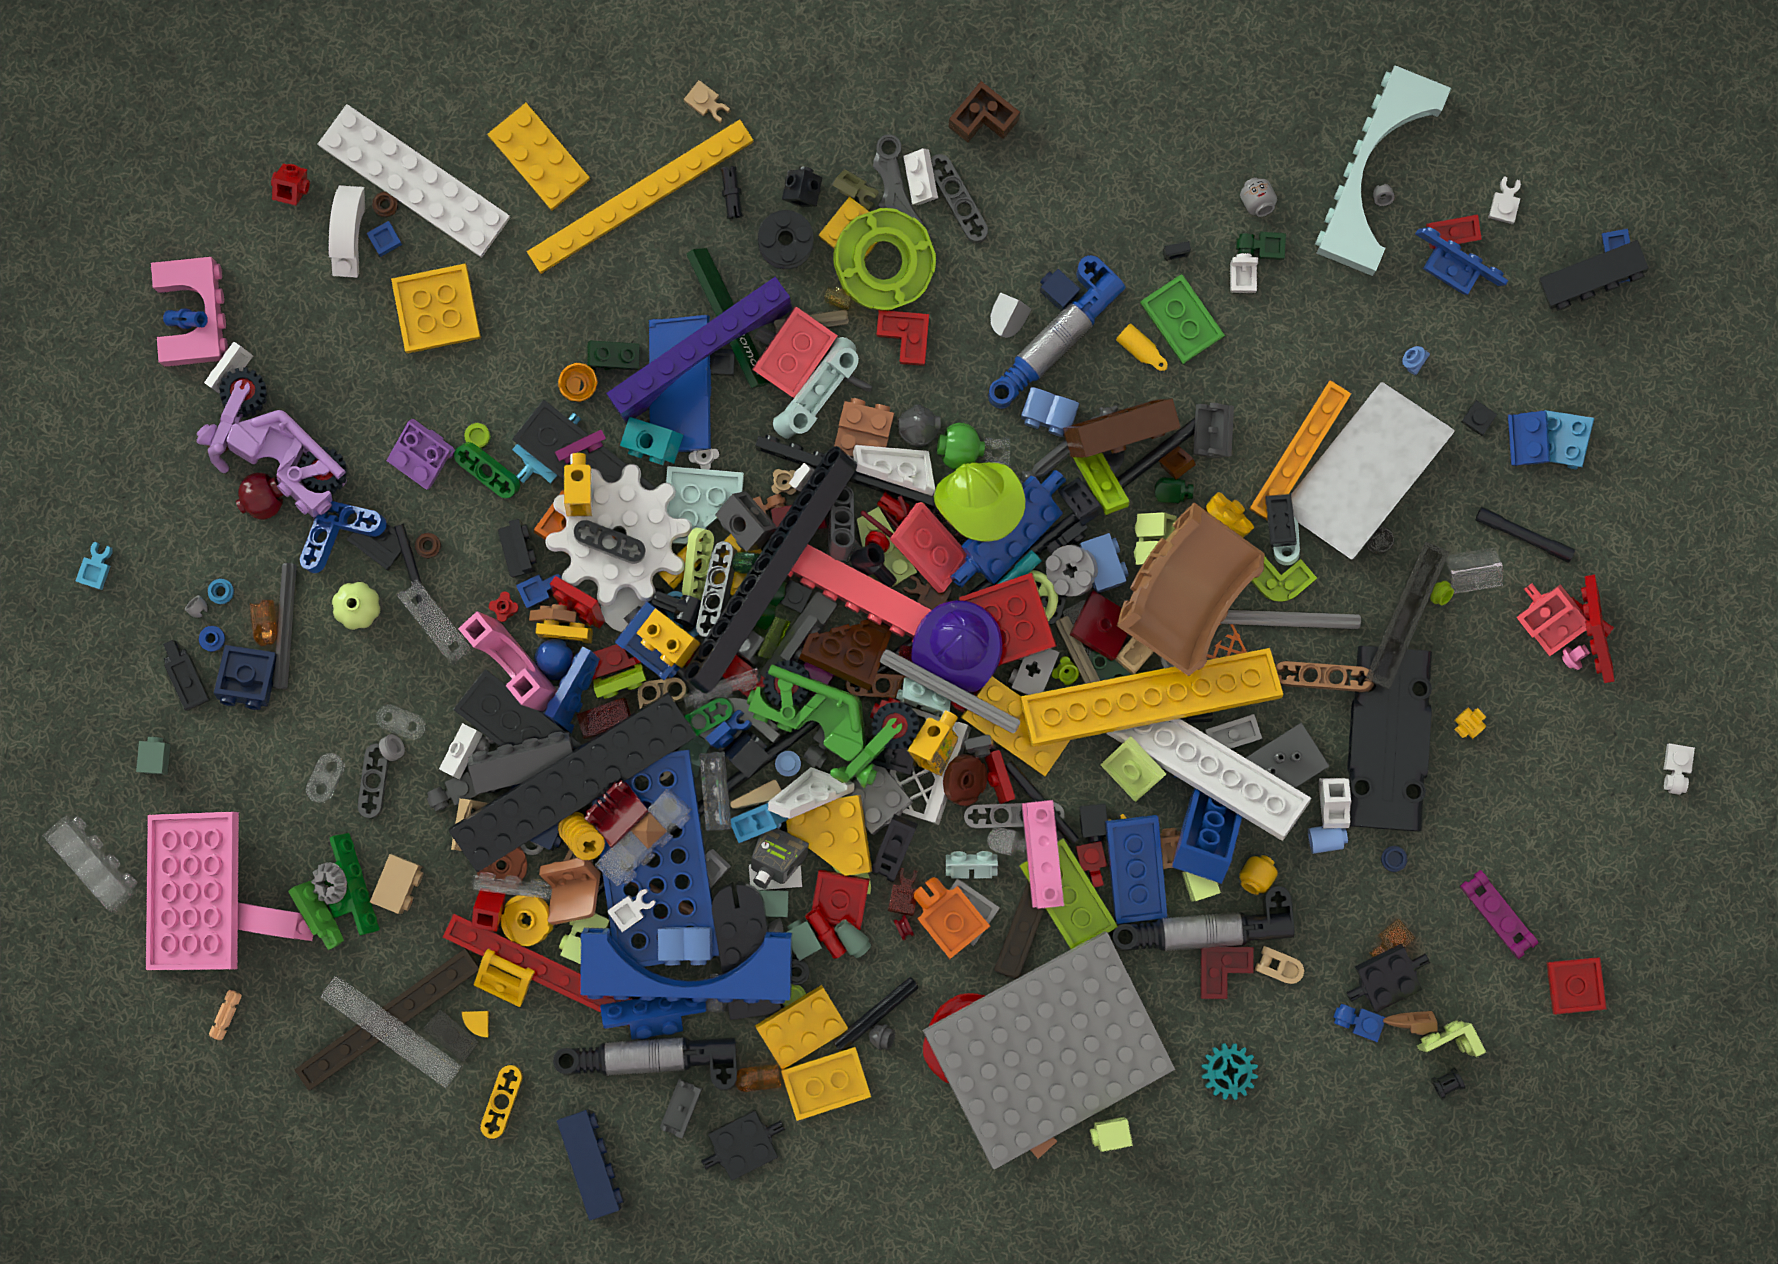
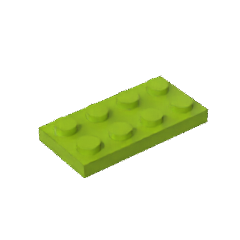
M1064 838L1057 841L1064 906L1048 907L1045 909L1069 948L1073 949L1104 931L1109 933L1118 926ZM1025 861L1019 867L1030 883L1028 861Z

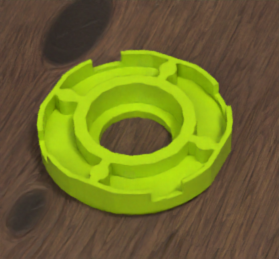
M879 208L854 218L841 232L834 250V267L843 290L858 304L878 311H890L917 300L927 289L936 266V254L926 228L916 218H912L893 208ZM881 241L891 243L897 247L902 259L901 268L894 277L885 280L872 276L865 267L864 261L868 248L872 244Z

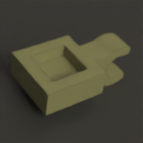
M847 170L841 172L833 183V186L838 188L843 195L853 198L858 196L860 204L866 209H870L874 204L867 199V195L876 198L879 194L875 188L866 186V181Z

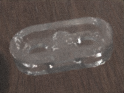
M384 705L376 714V721L382 729L407 739H420L426 732V722L421 716L394 705ZM387 713H392L393 719L390 722L385 721ZM411 722H415L417 725L414 731L408 729V725Z
M327 753L318 760L306 786L307 796L312 801L323 803L332 797L345 768L344 761L339 755ZM334 762L336 764L334 771L328 770V763ZM319 785L325 787V792L321 795L316 791Z

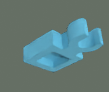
M94 542L90 549L92 558H83L76 582L102 590L111 567L104 564V562L110 558L113 550L111 547L106 546L105 552L99 554L98 548L100 544Z

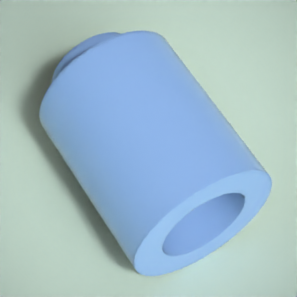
M1323 826L1308 828V838L1312 854L1344 849V844L1348 843L1346 828L1323 829Z

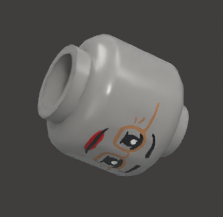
M1249 179L1244 184V188L1240 193V197L1249 214L1263 217L1270 214L1275 208L1277 196L1270 182L1266 179Z

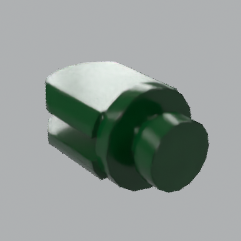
M1162 477L1155 483V496L1161 503H1183L1184 496L1187 499H1193L1194 485L1188 484V486H1185V480H1181V478Z

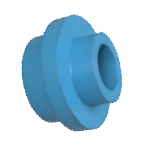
M216 579L208 587L209 598L217 604L229 602L234 595L232 584L225 579ZM220 587L225 588L223 596L217 595V590Z

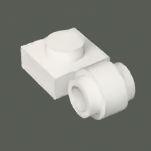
M1667 744L1664 770H1670L1672 774L1665 776L1664 790L1678 795L1687 792L1689 780L1682 773L1690 774L1692 772L1695 748Z

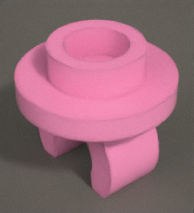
M1585 644L1578 646L1573 651L1571 648L1565 647L1562 659L1569 668L1572 669L1574 667L1576 670L1582 668L1580 660L1589 655L1590 651Z

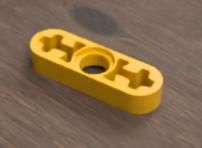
M515 1065L503 1067L498 1074L481 1122V1131L487 1138H497L505 1131L523 1079L521 1069ZM511 1070L515 1071L514 1075L517 1077V1081H512L509 1089H514L513 1094L507 1090L498 1089L499 1085L505 1087L507 1078L504 1077V1073H509ZM499 1094H504L509 1098V1105L505 1109H499L495 1105V1098ZM491 1109L498 1114H505L504 1119L498 1117L496 1125L500 1127V1130H495L493 1134L489 1133L490 1128L486 1126L487 1122L491 1123L495 1116L490 1114Z

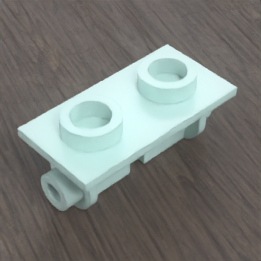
M904 678L903 690L899 689L896 696L900 703H906L917 707L919 704L921 709L934 713L936 716L942 715L944 710L950 712L951 700L912 679Z
M955 851L951 855H946V876H951V879L969 878V869H974V878L992 879V876H997V854L981 851L977 855H966L965 852Z

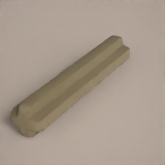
M847 310L809 315L826 328L847 325L849 323ZM787 318L774 321L776 333Z
M1065 616L1057 620L1055 624L1084 683L1100 681L1082 642L1069 635L1073 628L1070 618Z

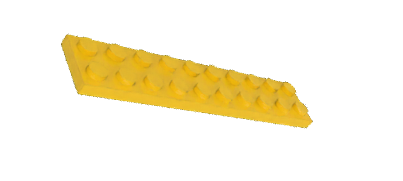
M1267 648L1207 660L1202 669L1194 671L1190 676L1174 666L1021 696L1020 701L1032 747L1281 699L1283 691L1271 650Z

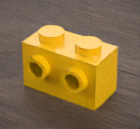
M654 609L637 631V634L643 638L640 643L652 652L655 648L662 653L660 659L671 667L676 664L683 668L701 644L657 609Z

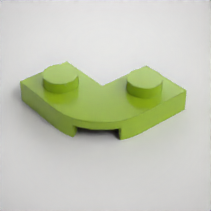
M1264 556V570L1259 577L1254 578L1251 582L1266 598L1272 601L1284 602L1295 598L1314 582L1317 577L1301 559L1281 575Z

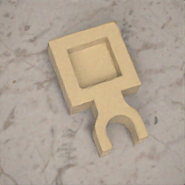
M698 81L684 98V102L702 116H705L708 111L711 112L713 118L719 123L722 122V118L717 116V111L722 109L727 113L730 112V108L726 105L716 103L719 95L701 81Z

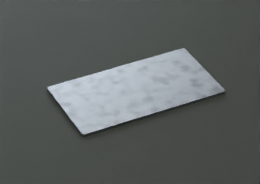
M1381 382L1292 492L1294 517L1301 526L1350 560H1354L1455 433L1454 429Z

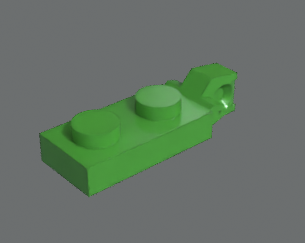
M308 881L294 886L288 892L313 936L318 935L328 950L341 944L344 939L338 925L324 901H319V895L313 893L315 885Z

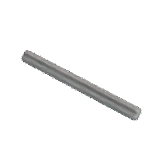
M1228 610L1227 617L1220 624L1358 629L1361 626V616L1354 614Z
M885 650L880 659V662L885 666L1011 733H1015L1020 725V720L890 650Z

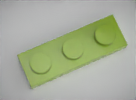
M1102 453L1089 457H1073L1094 496L1102 506L1105 515L1129 506V499Z

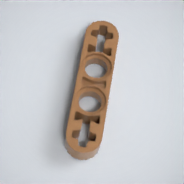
M1283 661L1275 666L1280 684L1283 686L1366 692L1375 683L1374 675L1365 667ZM1287 667L1290 672L1298 673L1297 668H1300V681L1296 682L1297 677L1290 675L1284 680L1279 673L1284 672ZM1309 669H1315L1318 672V677L1314 682H1307L1304 679L1305 672ZM1334 671H1341L1343 673V681L1339 684H1332L1330 682V675ZM1349 671L1352 677L1359 678L1361 673H1364L1369 678L1368 681L1363 683V686H1360V683L1356 680H1350L1351 685H1347L1349 682Z

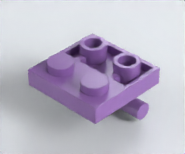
M411 419L405 426L386 461L428 490L435 482L448 457L450 459L454 457L455 449L432 429L428 430L415 419Z

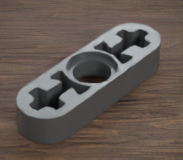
M379 744L370 745L366 749L364 756L358 811L366 818L377 817L383 809L389 760L385 757L378 760L377 767H383L382 772L376 769L368 770L369 765L374 766L375 759L371 757V753L376 752ZM371 774H378L381 778V783L377 788H370L367 784V778ZM365 790L372 793L379 792V797L373 796V804H376L377 808L376 810L373 809L371 814H368V809L364 808V803L367 804L370 800V795H365Z

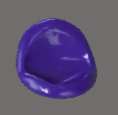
M950 601L932 609L921 620L912 644V662L969 693L978 691L986 685L995 673L1002 655V637L997 622L983 607L968 601Z

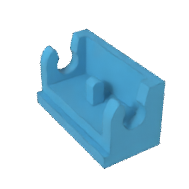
M768 803L729 819L738 843H741L780 827L779 824L788 818L768 811Z

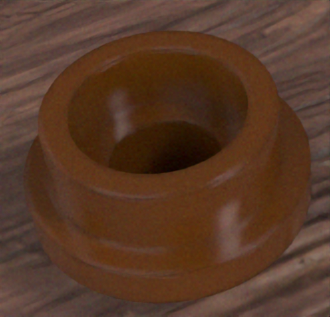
M380 192L374 197L372 206L379 216L389 217L397 211L398 201L389 193ZM383 201L390 202V206L387 209L381 207Z
M424 533L417 538L415 549L421 557L433 558L440 552L441 542L436 535ZM427 541H431L433 544L430 550L424 549V544Z

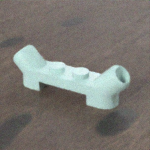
M844 337L835 339L827 356L785 411L774 418L773 427L780 436L789 439L796 433L802 434L807 432L817 420L815 415L844 377L849 378L856 369L859 358L856 353V346L851 340Z

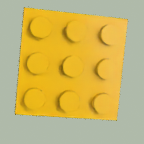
M466 264L391 279L404 348L407 354L481 339Z

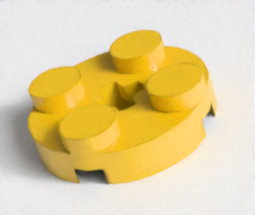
M1217 492L1207 503L1208 513L1244 538L1254 529L1253 524L1243 514L1245 508L1237 500L1231 502L1222 493Z
M517 895L506 903L504 914L501 915V926L506 937L512 942L515 941L521 944V946L535 945L542 942L553 930V925L547 920L549 906L540 895ZM524 913L531 916L530 926L522 923V919L525 918Z

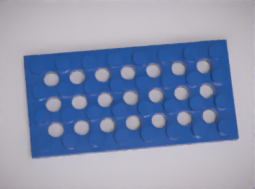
M690 750L671 752L624 781L627 782L641 802L648 801L652 804L653 811L651 814L667 832L647 849L630 829L628 832L631 835V841L628 845L624 846L618 842L611 848L604 839V850L600 854L608 910L628 896L625 892V886L628 882L636 883L639 892L643 889H648V892L643 895L645 903L648 904L656 900V904L653 907L641 909L645 917L624 932L619 929L609 914L612 938L631 959L642 967L665 964L664 960H658V929L661 927H712L713 956L719 955ZM666 771L671 772L675 778L674 783L669 787L664 786L660 780L661 775ZM640 775L646 776L649 780L648 788L643 791L639 790L635 785V780ZM603 795L592 801V805L596 803L601 807L597 800L601 799L605 802L606 799ZM669 797H673L678 801V808L675 812H669L664 807V802ZM672 823H678L682 827V834L678 838H673L668 833V827ZM677 848L684 850L686 853V859L683 863H676L672 859V853ZM651 852H655L660 856V864L657 867H651L647 864L646 858ZM625 856H630L635 861V866L631 871H626L621 866V861ZM680 874L688 876L690 884L686 889H680L676 885V878ZM654 878H659L664 882V889L660 893H655L651 890L650 883ZM637 895L634 896V897H631V898L633 899V901L636 900ZM683 900L691 901L694 906L693 912L689 915H685L680 911L679 906ZM657 904H664L668 909V914L663 919L656 917L654 914V908ZM637 933H641L646 937V945L643 948L635 947L632 942L633 936Z

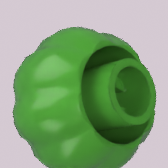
M955 423L946 428L944 435L939 434L937 454L945 455L944 457L942 456L943 463L953 470L966 463H975L978 456L983 457L985 442L980 441L977 431L969 424Z

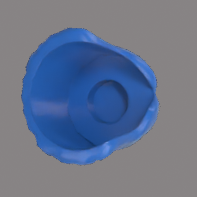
M549 639L537 648L534 659L537 667L549 680H561L571 668L573 653L562 639Z

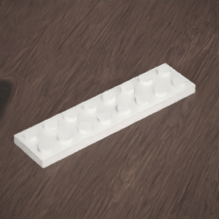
M347 104L318 143V146L383 191L395 197L406 207L481 258L511 218L507 213Z
M1181 719L1107 733L1122 744L1131 736L1160 767L1282 841L1310 803L1311 797Z

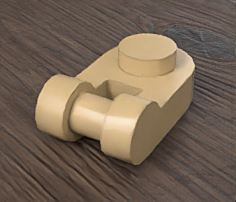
M1263 946L1261 951L1263 956L1260 964H1256L1255 971L1289 984L1297 983L1302 979L1304 968L1299 960ZM1272 959L1280 961L1276 970L1269 968Z

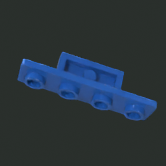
M1427 227L1418 229L1415 233L1435 247L1423 269L1460 293L1468 295L1479 275L1497 286L1507 284L1508 280L1502 277L1504 275L1502 271L1495 267H1486L1482 264L1483 260L1471 253L1467 255L1461 251L1462 247L1456 242L1443 240L1439 237L1441 234L1437 230Z
M655 997L654 1000L649 1001L640 1000L639 998L600 1006L603 1028L630 1025L632 1040L683 1031L681 1016L702 1013L707 1010L705 1001L695 1002L692 1001V998L668 1001L666 997Z

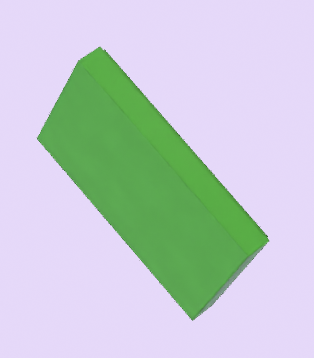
M1182 274L1140 301L1141 306L1182 364L1225 336Z

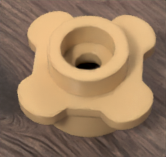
M776 469L773 472L774 485H772V491L775 494L780 492H786L789 495L795 494L797 490L789 482L796 471ZM787 480V483L783 484L782 481Z

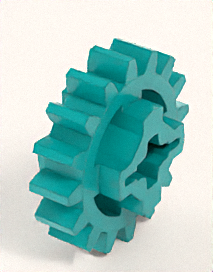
M1222 1043V1050L1220 1051L1213 1047L1214 1055H1205V1058L1209 1061L1208 1064H1201L1202 1068L1207 1069V1073L1202 1074L1201 1078L1209 1080L1205 1087H1214L1212 1094L1215 1096L1222 1092V1099L1225 1100L1228 1094H1231L1232 1098L1236 1100L1238 1092L1246 1096L1245 1088H1254L1250 1081L1251 1079L1258 1078L1256 1074L1252 1073V1070L1258 1068V1065L1250 1063L1254 1056L1252 1054L1245 1056V1047L1237 1051V1044L1232 1043L1230 1049H1228L1226 1043ZM1231 1054L1239 1056L1244 1063L1237 1064L1234 1062ZM1221 1056V1064L1217 1069H1213L1215 1061ZM1228 1063L1230 1067L1236 1068V1072L1232 1073L1231 1079L1228 1075L1223 1074V1071L1227 1070ZM1242 1074H1246L1244 1081L1238 1086V1079ZM1214 1079L1224 1080L1228 1089L1220 1087Z

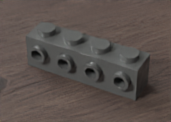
M554 732L548 735L547 738L539 740L537 738H530L523 741V744L515 746L506 744L498 747L495 751L487 752L483 750L473 753L471 757H468V769L475 793L479 794L520 784L574 751L569 732L564 734L563 732Z

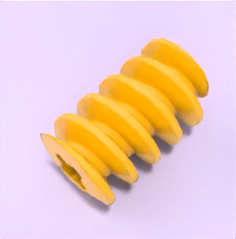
M574 812L559 822V836L577 858L582 860L594 859L604 850V838L584 818V814Z

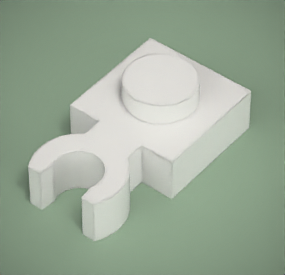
M1504 177L1500 182L1502 194L1497 192L1494 194L1488 218L1513 224L1520 198L1513 196L1519 190L1521 182L1517 180L1514 188H1508L1506 185L1507 177Z
M648 889L641 890L637 894L635 901L629 895L607 911L622 932L645 917L640 911L641 909H649L656 904V900L648 904L643 901V895L648 892Z

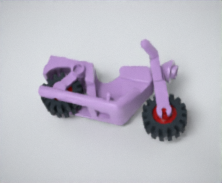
M239 368L234 369L235 373H231V371L226 373L227 378L223 377L221 380L222 385H219V394L225 407L221 415V422L218 428L215 424L210 426L206 424L197 432V443L210 446L208 454L211 463L222 473L229 471L228 464L220 457L227 445L230 451L251 464H256L263 457L275 458L280 463L276 474L278 489L286 497L292 496L297 501L295 503L296 507L304 515L309 513L315 518L318 514L323 515L332 505L331 493L333 495L336 493V489L341 490L347 482V469L343 456L340 453L337 454L333 448L330 451L328 447L323 446L322 449L282 410H276L240 422L242 417H248L247 414L251 413L253 416L256 415V410L261 411L263 409L262 405L266 404L267 401L266 385L260 374L257 375L254 370L249 372L248 368H243V371H239ZM302 454H306L307 456H303V458L301 459L302 464H300V467H297V464Z

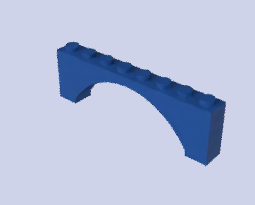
M584 928L581 933V995H588L589 999L614 996V999L626 1000L629 999V996L640 997V1000L646 1001L654 1000L655 997H666L668 1001L692 998V1001L704 1002L707 1001V998H717L719 1002H732L733 999H744L746 1003L770 1000V1003L781 1004L791 998L792 933L766 932L761 946L738 967L717 977L697 981L674 980L662 977L640 966L618 946L610 935V928Z

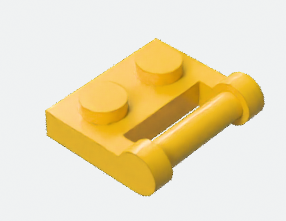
M544 620L542 624L537 623L536 634L541 639L556 638L591 644L593 628H585V624L570 622L569 626H560L559 621Z
M487 949L482 958L474 986L521 1007L535 971L530 968L524 969L495 955V951ZM496 967H498V968H500V969H502V970H504V971H506V972H508V973H510V974H512V975H514V976H517V977H519V978H515V977H513V976H511V975H509V974H507V973H505V972H503V971L497 969Z

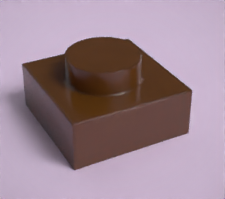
M1180 446L1159 460L1161 467L1174 479H1178L1196 465L1194 459Z

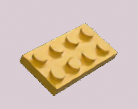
M527 103L523 104L487 134L551 211L590 180L586 172Z
M992 676L986 685L978 691L976 697L1019 719L1020 725L1017 731L1011 733L968 709L965 710L961 718L984 735H990L1001 747L1041 775L1046 776L1070 740L1032 747L1020 701L1021 696Z

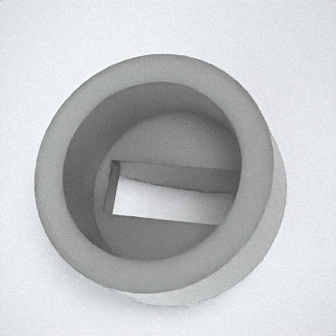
M1387 184L1377 185L1373 191L1374 201L1379 206L1389 205L1395 198L1392 188Z
M199 595L194 597L185 607V611L194 618L203 617L200 613L202 610L208 611L207 603Z

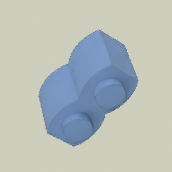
M1031 387L1021 419L1025 420L1024 424L1029 427L1039 429L1041 425L1049 428V433L1063 437V428L1073 425L1079 403Z
M661 927L658 929V960H664L665 965H680V960H691V965H706V960L713 958L712 927Z

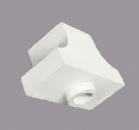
M1320 778L1319 795L1323 829L1349 828L1351 805L1349 779Z

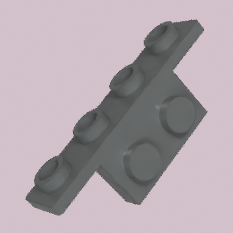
M816 592L760 671V675L766 678L765 673L769 671V667L779 661L790 660L800 663L802 660L798 658L808 635L816 632L821 634L822 628L838 605L822 593Z

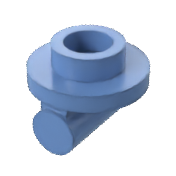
M1420 346L1412 347L1404 354L1403 365L1410 373L1416 376L1430 354Z

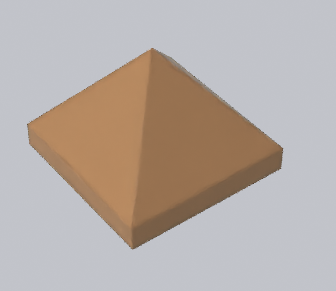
M650 812L631 829L632 833L647 849L667 832Z

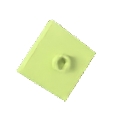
M1131 736L1100 764L1135 802L1166 775L1163 769Z

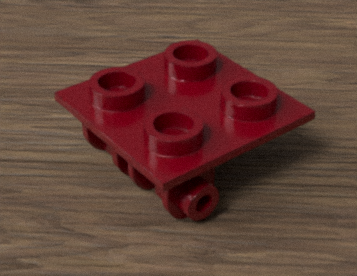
M622 780L614 783L607 791L608 795L606 793L603 794V797L606 799L605 802L601 799L597 800L601 807L595 803L586 811L587 815L584 817L590 824H594L611 848L648 812V809L627 782Z

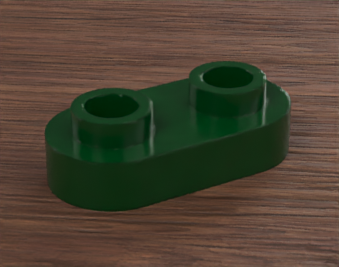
M1095 650L1088 656L1100 681L1113 679L1116 675H1121L1122 677L1130 675L1116 660L1111 661ZM1096 658H1102L1104 660V665L1102 667L1096 666Z

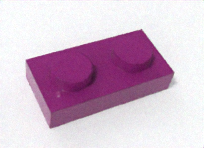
M599 430L555 451L559 462L565 460L567 464L570 463L571 454L579 453L585 449H588L590 453L602 447L601 441L606 438L602 430Z

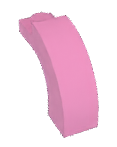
M238 902V930L312 941L313 934L301 913Z

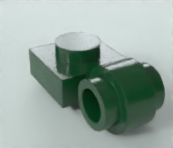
M1260 232L1259 240L1254 239V234H1239V238L1236 241L1238 254L1246 253L1253 256L1254 251L1258 250V259L1284 260L1286 233Z

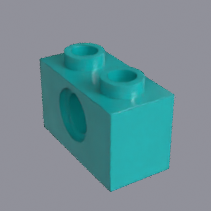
M629 417L620 446L629 449L627 453L629 455L642 458L643 454L650 456L649 461L664 465V462L667 461L674 464L683 434ZM653 438V443L649 447V441Z

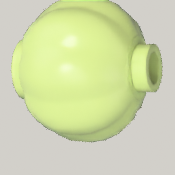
M363 582L344 584L332 599L335 619L351 630L369 627L380 614L379 595Z

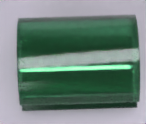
M737 552L732 559L734 571L748 574L761 553Z

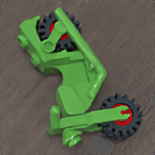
M786 660L779 661L775 665L772 664L769 667V671L765 673L766 678L763 680L765 688L757 686L756 691L751 690L747 700V704L750 705L748 711L754 713L753 718L767 723L769 719L778 722L777 727L791 732L793 728L800 729L807 721L812 720L820 723L825 734L824 746L844 760L852 761L847 767L833 768L830 771V775L841 783L851 781L856 775L863 788H866L868 784L873 785L878 772L873 770L875 765L870 764L874 758L885 748L902 749L909 746L920 731V721L913 708L904 703H888L880 707L878 712L875 713L872 722V732L875 737L866 746L863 710L859 697L810 678V673L804 668L805 666L796 661ZM813 691V692L817 693V694H816L806 705H804V707L800 710V708H799L797 705L801 704L802 701H804V700H806V699L808 698L809 692ZM764 693H767L768 699H769L770 701H773L774 704H776V705L782 706V708L779 710V709L773 707V706L767 701L766 696H765Z

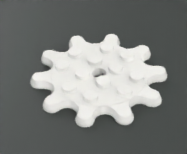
M635 464L626 465L622 470L620 479L613 483L605 481L599 470L591 468L592 516H566L564 494L558 495L554 499L553 505L555 510L566 518L567 524L562 531L554 532L547 536L546 546L553 552L564 551L571 557V564L564 571L562 580L574 587L584 580L594 581L598 586L597 600L601 605H612L616 600L618 591L624 587L632 588L640 600L644 602L651 601L656 593L652 582L655 573L666 571L672 575H679L684 571L685 563L682 558L673 553L672 543L679 537L688 536L692 531V524L686 518H673L667 513V505L676 494L672 484L662 483L654 490L643 488L640 483L641 470ZM588 520L612 530L617 527L623 528L628 536L638 539L644 544L645 557L641 562L631 564L581 545L575 540L574 527L578 522ZM585 527L584 530L579 529L578 531L581 533L582 539H585L586 536L594 537V544H598V537L602 533V531L598 530L597 535L590 533L589 527ZM607 535L603 538L602 545L607 549H612L617 545V540L612 535ZM621 540V547L617 553L622 554V549L630 552V557L634 558L635 554H641L638 551L637 545H634L633 548H628L624 546L626 541Z

